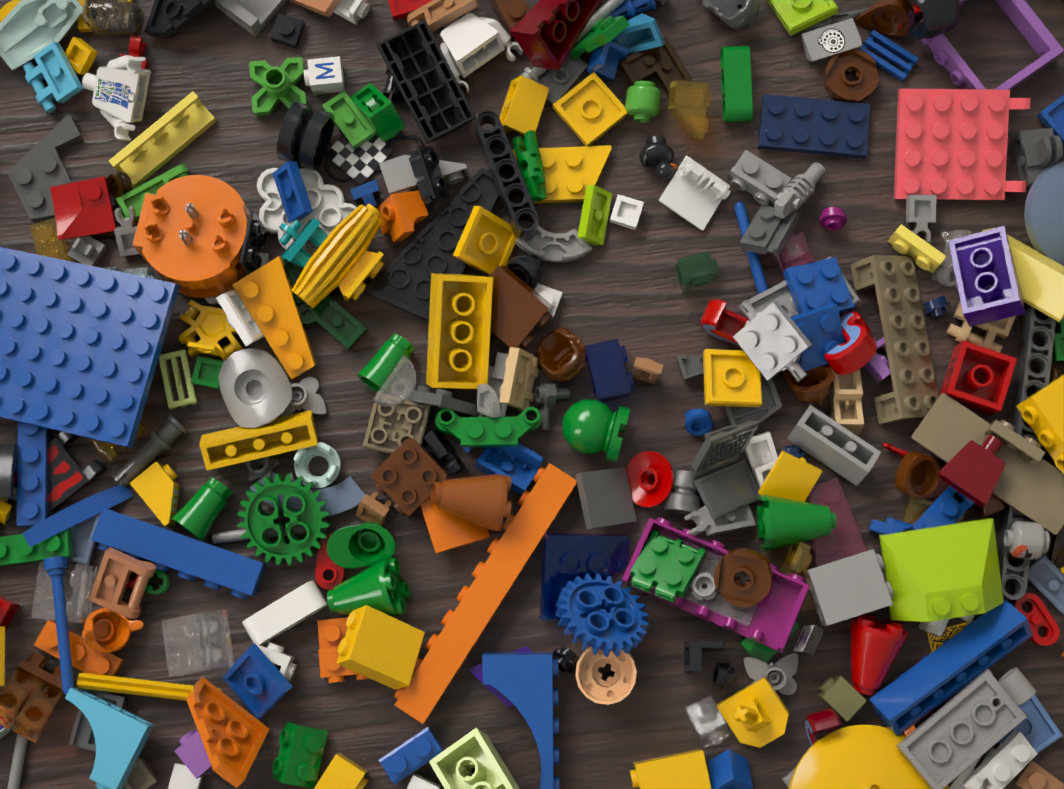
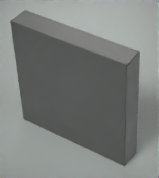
M625 467L575 474L587 530L637 522Z

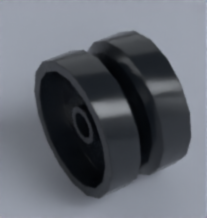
M298 101L294 102L286 113L277 141V157L287 162L296 161L299 158L302 167L313 171L317 170L321 166L331 143L335 126L334 114L322 109H318L313 113L310 105Z

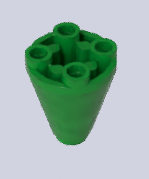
M398 559L382 560L334 586L333 590H329L327 593V602L330 610L333 613L350 614L353 610L368 605L389 616L406 613L405 598L410 597V588L407 581H402Z

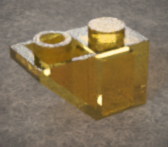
M681 80L670 82L668 111L691 139H703L709 126V120L705 118L706 107H709L711 102V91L708 90L709 83Z

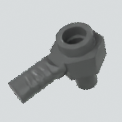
M540 383V386L535 388V401L541 405L539 411L542 421L539 429H550V411L555 406L556 400L570 398V390L568 388L556 389V385L553 383Z

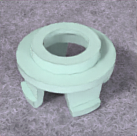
M318 442V445L298 449L294 456V468L297 477L303 476L304 485L311 481L314 482L312 488L320 489L331 485L340 473L341 461L338 453L331 446L323 442ZM316 456L324 457L328 462V471L322 476L312 475L308 468L310 460Z

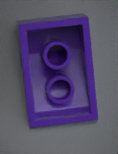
M1005 226L949 240L962 313L969 327L1026 314Z

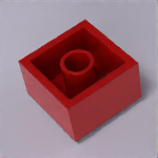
M963 340L954 347L940 395L945 393L966 408L992 416L1002 410L1017 358Z

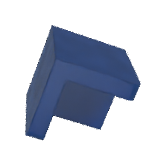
M612 41L599 46L592 51L586 72L590 74L595 72L599 78L609 82L614 80L619 61L628 55L629 49Z
M728 749L708 762L712 789H753L747 758Z

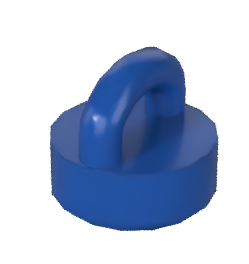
M705 409L688 410L685 413V428L687 432L694 436H703L709 433L713 428L710 412Z

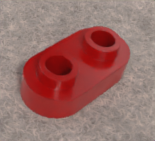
M329 533L326 538L321 539L323 545L318 550L315 579L318 585L328 590H333L334 586L344 581L346 569L336 565L327 553V542L333 533ZM327 570L334 572L332 580L328 581L325 579L324 574Z
M1025 593L1022 598L1013 600L1012 606L1028 619L1033 633L1030 640L1034 644L1049 646L1058 640L1060 634L1059 627L1037 595ZM1024 602L1028 603L1030 607L1027 613L1022 610ZM1041 626L1046 631L1043 637L1038 634V629Z

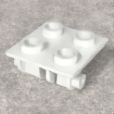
M686 155L658 201L703 231L721 200H725L731 192L728 190L730 185Z

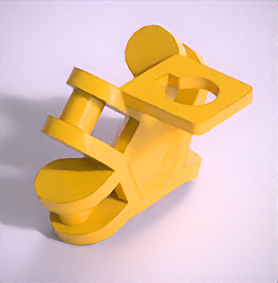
M193 300L189 301L188 305L190 307L185 314L181 313L179 319L191 327L185 330L178 339L181 344H186L190 357L204 353L221 356L225 361L234 352L244 350L233 334L238 335V333L228 323L227 315L223 309L202 306ZM196 334L201 338L198 342L194 338ZM227 336L231 343L222 348L218 342Z

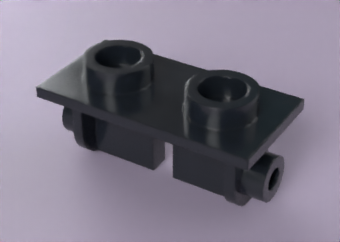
M416 146L417 150L410 152L409 162L414 177L424 175L425 179L416 182L422 201H425L426 205L436 203V199H449L448 185L441 174L437 153L433 147Z

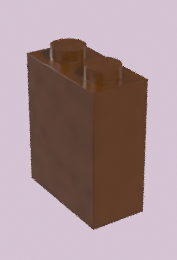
M498 265L489 276L493 277L490 331L509 347L526 349L535 339L533 335L535 330L539 326L543 328L553 315L550 312L554 306L508 267Z

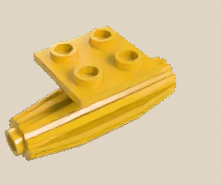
M368 204L366 207L359 205L332 230L311 256L291 291L312 308L320 303L337 286H339L344 297L343 299L346 302H349L351 298L356 301L366 289L365 280L368 277L374 279L384 265L381 261L384 255L382 252L366 251L382 223V220L379 218L381 213L371 204Z

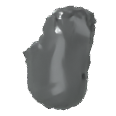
M700 0L703 3V8L715 13L732 29L751 25L759 16V0ZM739 4L742 5V9L738 8Z

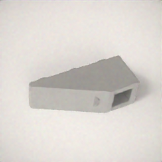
M403 155L379 163L389 196L395 193L418 191L416 182L425 179L424 175L414 177L409 162L410 155ZM439 160L441 174L450 185L457 184L463 181L464 177L468 176L466 164Z

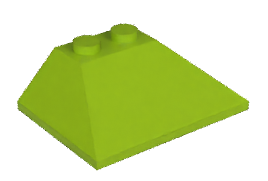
M993 518L879 535L885 582L888 581L894 593V598H891L893 605L889 606L891 620L932 622L983 614L1004 603Z

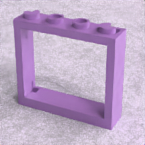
M959 0V6L968 0ZM995 0L1040 57L994 89L1010 90L1011 92L1053 63L1064 52V49L1025 0ZM944 34L931 39H921V42L927 44L932 50L937 63L943 65L949 72L950 79L956 86H959L961 89H986Z

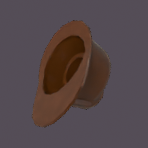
M827 364L804 371L807 375L799 382H797L788 369L781 371L799 400L815 402L818 406H821L823 399L829 395L831 383L835 378L833 371Z

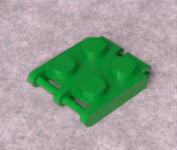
M654 530L630 571L632 577L631 586L651 593L653 587H656L655 596L674 603L677 596L684 597L707 554V550L704 548L698 550L683 544L684 541L681 539L673 540L660 535V531Z

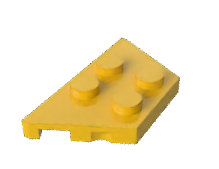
M611 145L539 148L546 176L547 198L540 202L533 201L534 204L584 202L586 186L596 185L611 153ZM512 149L515 159L517 161L515 149Z

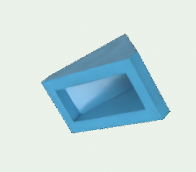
M643 13L628 20L630 25L611 40L628 48V54L660 47L665 44L656 20Z

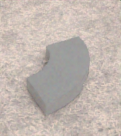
M539 225L534 238L526 241L518 238L515 242L527 254L535 255L540 260L553 263H564L580 259L589 254L593 249L586 241L577 238L578 232L576 229L567 233L555 234L545 231Z

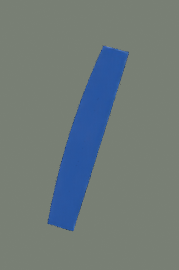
M121 485L112 487L55 513L22 534L28 545L32 547L101 513L103 508L109 509L133 497V494L129 487L126 489Z

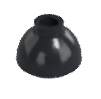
M519 255L510 259L506 264V267L531 288L535 289L541 280L542 262L537 256Z

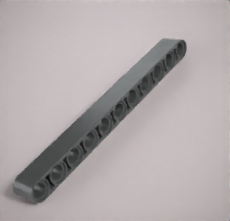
M1029 306L1025 310L1026 314L1023 315L1011 425L1016 428L1015 432L1023 438L1030 437L1041 445L1032 428L1025 426L1021 412L1016 406L1028 398L1026 395L1027 389H1031L1036 393L1049 384L1056 320L1044 314V320L1039 319L1035 314L1036 309ZM1033 335L1038 336L1040 338L1042 343L1041 347H1038L1033 343ZM1030 362H1033L1038 366V374H1035L1030 370ZM1002 501L1005 507L1001 510L997 553L1003 600L1010 601L1018 600L1026 593L1030 559L1017 558L1018 562L1015 567L1009 564L1008 555L1010 552L1003 543L1004 532L1006 529L1010 530L1012 524L1016 521H1033ZM1007 580L1011 581L1014 585L1015 590L1012 595L1005 591Z

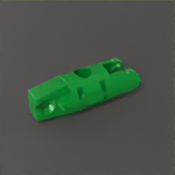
M529 130L525 133L524 139L520 136L514 138L513 144L517 163L532 201L540 202L547 198L546 176L536 133L533 130Z

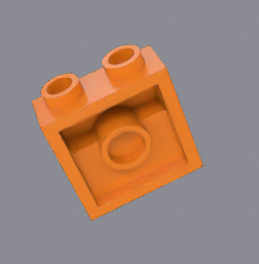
M348 617L317 621L320 647L318 649L321 678L327 677L328 683L345 681V675L356 674V680L370 679L336 664L339 657V644L345 638L348 629L346 626Z

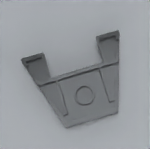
M71 115L66 116L7 172L30 220L33 222L55 219L50 187L73 183L58 153L59 150L83 139ZM110 194V196H111V201H112V205H113V209H116V208H118V207H117V205H116V203H115V201H114L112 195Z
M703 355L676 356L675 359L683 381L704 374ZM761 373L762 405L760 407L723 406L730 425L704 434L705 441L707 437L722 431H731L735 426L750 420H756L760 424L780 409L782 403L773 379L767 381Z

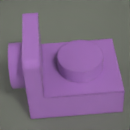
M884 337L876 341L877 349L885 343ZM875 353L872 360L864 366L877 383L891 374L889 362L882 354L878 355Z

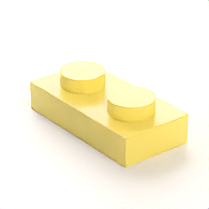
M902 224L887 241L892 244L898 253L912 256L919 268L928 270L931 273L946 258V255Z

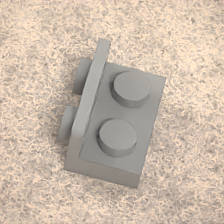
M747 150L744 151L736 165L731 169L727 178L736 189L740 191L746 190L754 195L753 198L758 203L772 207L776 202V197L791 180L789 176Z

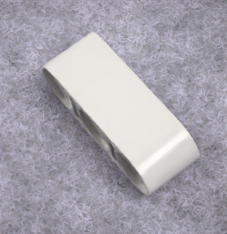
M312 580L248 617L242 624L253 643L259 646L312 616L328 604L316 583Z

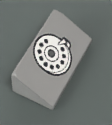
M853 18L801 34L806 58L809 61H816L862 46V41Z

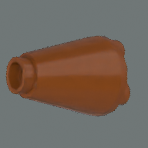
M493 474L434 482L430 502L433 505H437L439 509L484 528L500 531L503 525V517L508 518L511 512V501L507 500V493H509L511 488V477Z

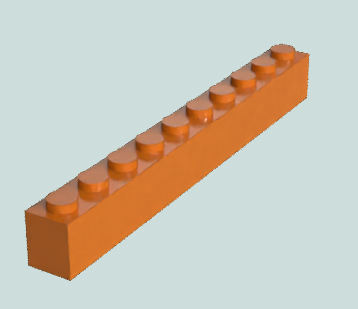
M550 463L546 469L542 466L539 468L533 478V481L536 482L531 492L525 490L517 503L521 506L516 516L513 514L509 515L502 526L506 530L501 539L495 537L487 550L491 555L485 563L480 561L473 571L472 576L475 577V580L470 587L465 585L457 596L456 600L460 602L455 611L449 609L441 621V624L444 625L443 630L439 636L434 633L425 648L429 651L423 660L420 658L416 660L409 686L399 688L394 695L398 699L394 705L422 724L426 722L577 485V481Z

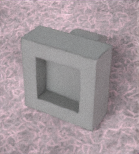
M90 236L82 237L75 240L67 255L81 264L96 267L107 247Z

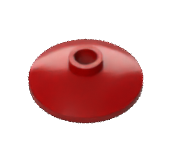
M644 451L630 460L626 467V473L633 502L643 507H654L663 503L670 495L674 484L673 469L667 458L658 452ZM655 475V482L653 484L652 477Z

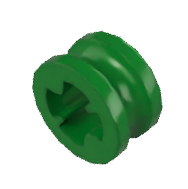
M155 569L154 575L157 574L158 578L163 579V585H159L160 589L156 590L155 586H150V579L154 580V578L149 577L145 591L153 595H161L169 589L171 580L166 572Z

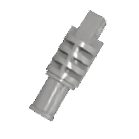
M815 162L805 173L795 176L776 197V202L774 203L775 216L783 219L786 218L814 193L815 185L826 175L824 166Z

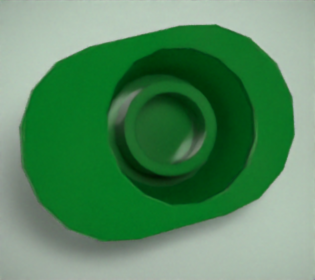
M368 521L360 525L340 528L330 536L327 542L329 558L336 565L343 568L373 566L382 560L391 559L395 552L393 536L387 529L376 522Z

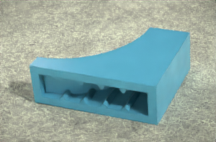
M77 687L70 688L65 699L72 702L83 712L91 725L95 737L96 757L89 779L97 782L95 786L98 789H123L154 724Z

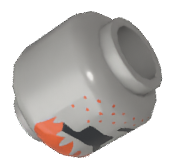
M1016 521L1012 524L1010 530H1005L1003 543L1005 547H1008L1013 557L1037 560L1042 554L1047 553L1050 537L1048 531H1045L1044 527L1039 523Z

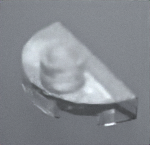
M403 355L373 399V403L381 406H396L404 403L413 394L416 387V372L412 362L405 355Z

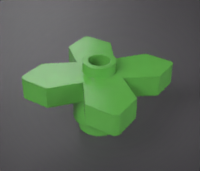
M302 57L286 58L281 67H271L265 60L251 61L249 63L251 80L262 87L251 97L252 111L255 116L271 115L279 102L288 110L296 101L307 104L306 93L295 86L304 78L305 67Z

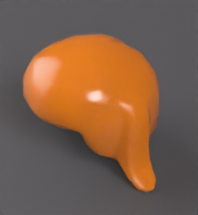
M100 608L87 616L82 631V638L94 651L111 653L125 647L130 639L131 632L142 629L144 623L139 620H128L125 616L112 610Z

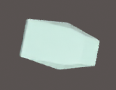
M77 0L20 1L0 23V56L12 70L17 69L33 60L34 55L52 42L59 43L85 9Z

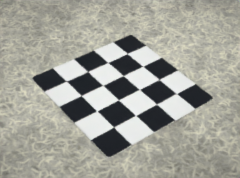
M342 135L325 155L361 185L393 149L378 136H374L354 150Z

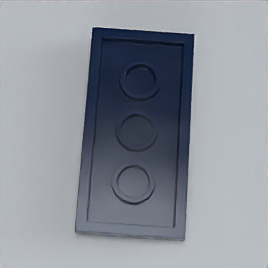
M763 94L761 99L758 149L865 159L867 156L870 104Z

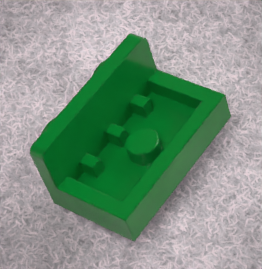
M286 722L285 728L282 729L279 737V754L273 762V779L283 784L315 788L328 731Z

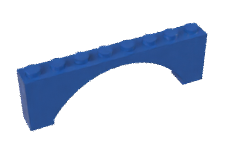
M552 652L483 653V684H490L507 697L523 715L532 730L541 759L539 789H559V776H553V765H559V747H553V735H559L558 717L553 718V706H558V688H553V677H558V659H552Z

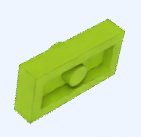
M596 185L586 186L577 238L594 246L604 245L612 193Z

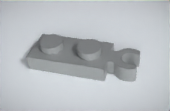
M749 505L717 519L712 518L706 506L684 517L685 520L691 519L696 523V527L689 531L691 535H697L705 530L706 535L711 536L749 529L756 525Z

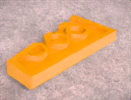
M278 256L232 285L292 380L315 366L316 361L306 330L303 328L298 306L291 291L292 287L283 266L282 256Z

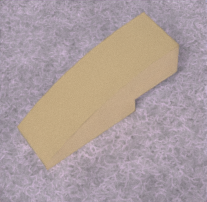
M860 369L849 375H838L833 371L835 378L831 383V390L829 392L831 419L855 435H860L864 426L861 403L863 389Z

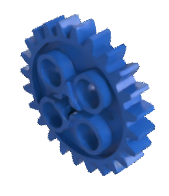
M586 574L583 580L577 576L574 582L568 581L566 587H563L556 603V607H558L556 616L561 617L558 625L567 626L564 634L574 635L572 643L581 641L583 643L582 650H586L590 646L593 648L594 655L599 650L603 651L605 657H608L611 651L617 657L620 656L622 651L629 654L632 648L636 649L639 643L642 642L646 629L649 626V623L646 622L649 615L643 612L645 604L637 603L640 596H631L629 594L631 587L621 588L622 581L620 580L616 584L612 583L611 576H608L606 581L602 580L600 574H597L594 580L589 574Z

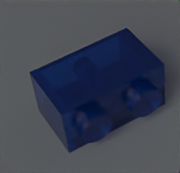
M618 339L587 345L585 347L586 359L596 400L603 403L629 397L630 389L634 388V382L631 372L626 373L624 362L628 361L625 346H620Z

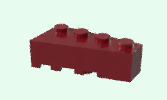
M540 0L510 30V33L534 67L559 70L602 0Z

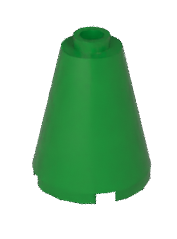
M766 494L758 496V500L763 501V506H757L758 538H764L765 545H760L762 551H771L828 536L831 534L832 529H836V514L831 512L828 506Z

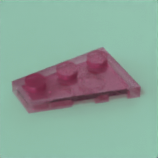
M838 478L815 485L810 492V503L828 506L831 512H835L836 529H832L831 534L813 540V551L815 552L814 568L867 551Z

